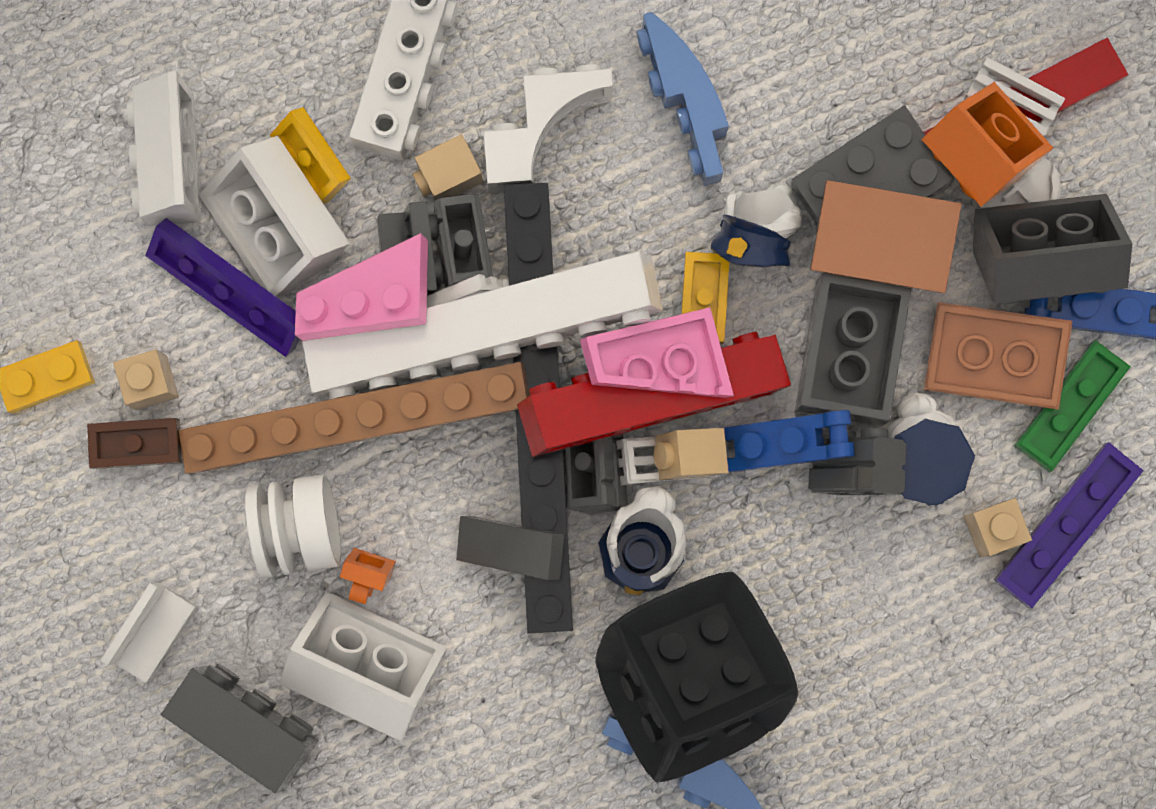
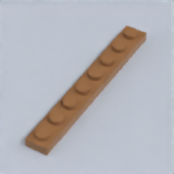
M522 362L181 429L179 430L185 474L211 471L518 411L517 404L530 396L525 365Z

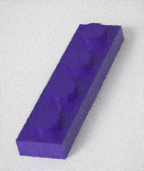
M165 218L155 227L145 255L283 356L287 357L296 348L300 338L295 336L296 311L169 219Z
M1110 442L1104 443L1030 534L1032 541L1020 546L994 578V581L1027 608H1033L1144 470Z

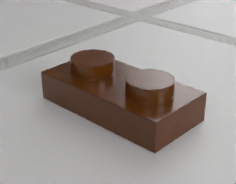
M164 418L87 424L89 468L106 469L182 463L179 437L180 419Z

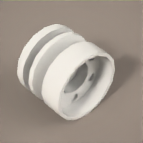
M326 474L294 479L292 500H287L280 482L269 483L268 498L262 485L247 487L244 514L245 534L249 551L253 556L257 572L262 579L276 576L277 560L284 575L293 574L296 553L301 552L302 559L309 571L341 565L339 524L332 489Z

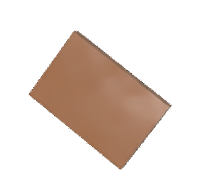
M827 180L824 187L810 270L946 293L962 203Z
M937 302L924 390L1059 410L1073 321Z

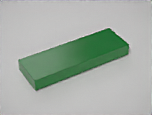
M1092 341L1063 380L1059 410L1042 407L1013 446L1046 471L1052 472L1131 366L1098 341Z

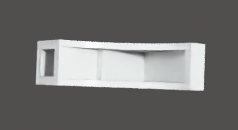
M587 64L576 67V72L558 73V69L540 68L532 71V75L523 76L527 128H519V125L516 123H501L492 127L493 131H483L489 193L504 192V185L533 183L536 157L551 129L565 115L579 106L598 99L612 97L611 69H602L601 65Z

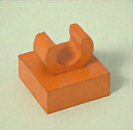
M353 548L345 559L340 578L353 582L348 599L366 605L373 589L384 590L392 577L396 561Z

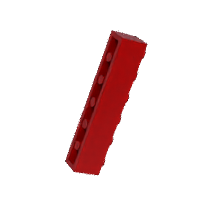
M758 332L747 333L733 338V345L721 348L734 395L728 398L592 385L589 373L571 378L572 385L557 388L556 382H548L529 389L530 396L517 404L531 455L535 457L773 395L791 386L776 334L759 338Z

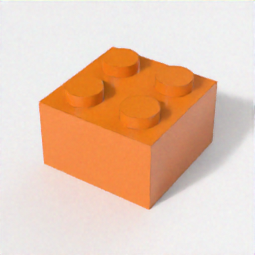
M995 82L957 104L921 139L933 152L934 158L942 162L959 181L962 191L968 197L974 199L981 207L1017 182L1053 149L1052 145Z

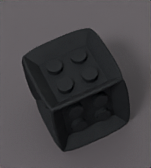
M734 572L718 573L702 578L656 597L627 612L605 630L595 657L600 682L613 713L639 762L649 776L657 783L673 780L695 772L758 741L768 732L782 724L798 698V688L794 672L778 638L753 594Z

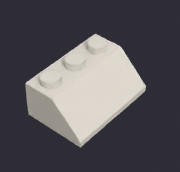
M177 71L166 72L133 86V101L127 102L128 123L130 128H135V144H130L129 159L132 170H137L138 187H133L131 192L134 213L139 214L140 218L149 226L158 225L165 218L174 224L201 222L194 94Z
M278 136L240 147L199 194L256 283L278 299L328 267L350 244Z
M326 591L292 645L279 684L402 742L447 647Z

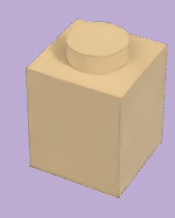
M462 134L414 157L419 170L412 173L423 197L432 194L434 200L453 197L484 182L482 172Z
M157 349L113 362L126 406L140 410L179 398L168 357Z
M724 428L675 430L655 436L656 445L653 457L654 463L658 468L659 480L704 478L729 473Z
M1016 498L1005 500L964 515L979 557L991 556L1032 541Z

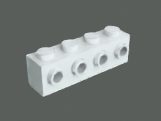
M391 0L349 136L355 148L400 161L405 160L407 150H415L421 129L420 125H416V120L420 108L427 110L433 84L428 83L432 68L439 69L442 64L446 43H442L441 39L445 26L452 28L458 2L453 0Z

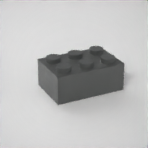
M904 105L792 178L791 188L818 227L824 187L827 180L934 198L951 186L954 177L942 162L934 158L933 152L921 140L925 134Z
M1107 194L975 209L973 254L994 304L1017 303L1023 300L1048 297L1060 298L1065 295L1091 292L1104 293L1109 290L1128 288L1133 243Z
M827 273L821 274L816 281L795 411L822 414L831 411L850 410L852 421L880 426L890 421L912 288Z
M217 664L215 667L209 665L192 668L160 715L276 794L289 786L319 741L310 735L314 728L296 715L291 714L289 718L282 716L274 710L277 703L257 689H254L253 692L244 690L237 685L240 678L220 664Z

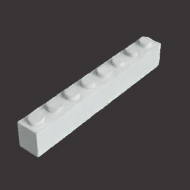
M641 251L428 307L425 325L305 340L302 343L312 393L328 396L329 400L356 395V390L370 387V391L396 387V380L411 377V381L431 379L438 376L437 369L452 366L453 370L473 368L479 365V358L494 355V359L497 360L516 357L521 354L520 348L536 344L538 349L555 347L564 343V336L579 333L580 337L585 338L607 332V325L623 322V326L647 323L651 320L650 314L661 312L663 308L652 258Z

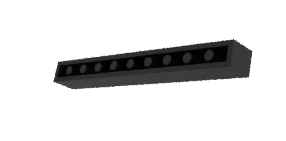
M548 183L504 185L509 286L554 274ZM536 344L520 348L521 354L513 357V363H524L528 388L530 389L548 382H556L557 388H560L558 346L538 349ZM518 410L516 411L522 526L564 534L560 580L548 581L524 575L527 634L573 631L563 449L532 457Z

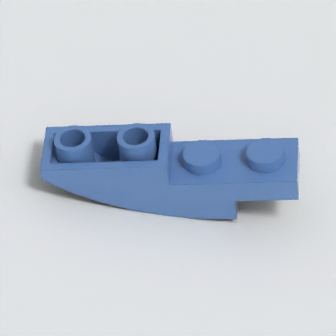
M654 13L643 14L642 29L637 30L636 33L642 56L650 55L654 70L648 72L652 94L654 97L661 96L664 109L681 104L682 107L676 109V115L682 135L689 133L693 149L688 150L687 154L693 176L701 175L703 186L719 183L723 176V169L715 139L726 137L729 128L720 99L699 60L686 43Z
M608 715L602 730V734L610 737L607 745L632 755L633 749L617 718ZM723 759L680 777L677 783L679 788L686 790L683 796L685 800L708 809L711 802L727 809H762L751 790Z

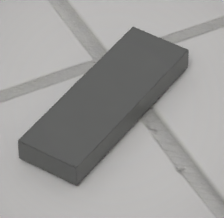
M460 516L456 560L548 581L560 580L564 534L475 516Z

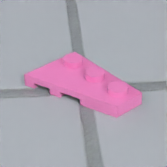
M420 233L297 292L295 336L305 341L425 325L427 313L428 240Z
M711 308L609 331L580 340L592 385L721 398L734 396Z

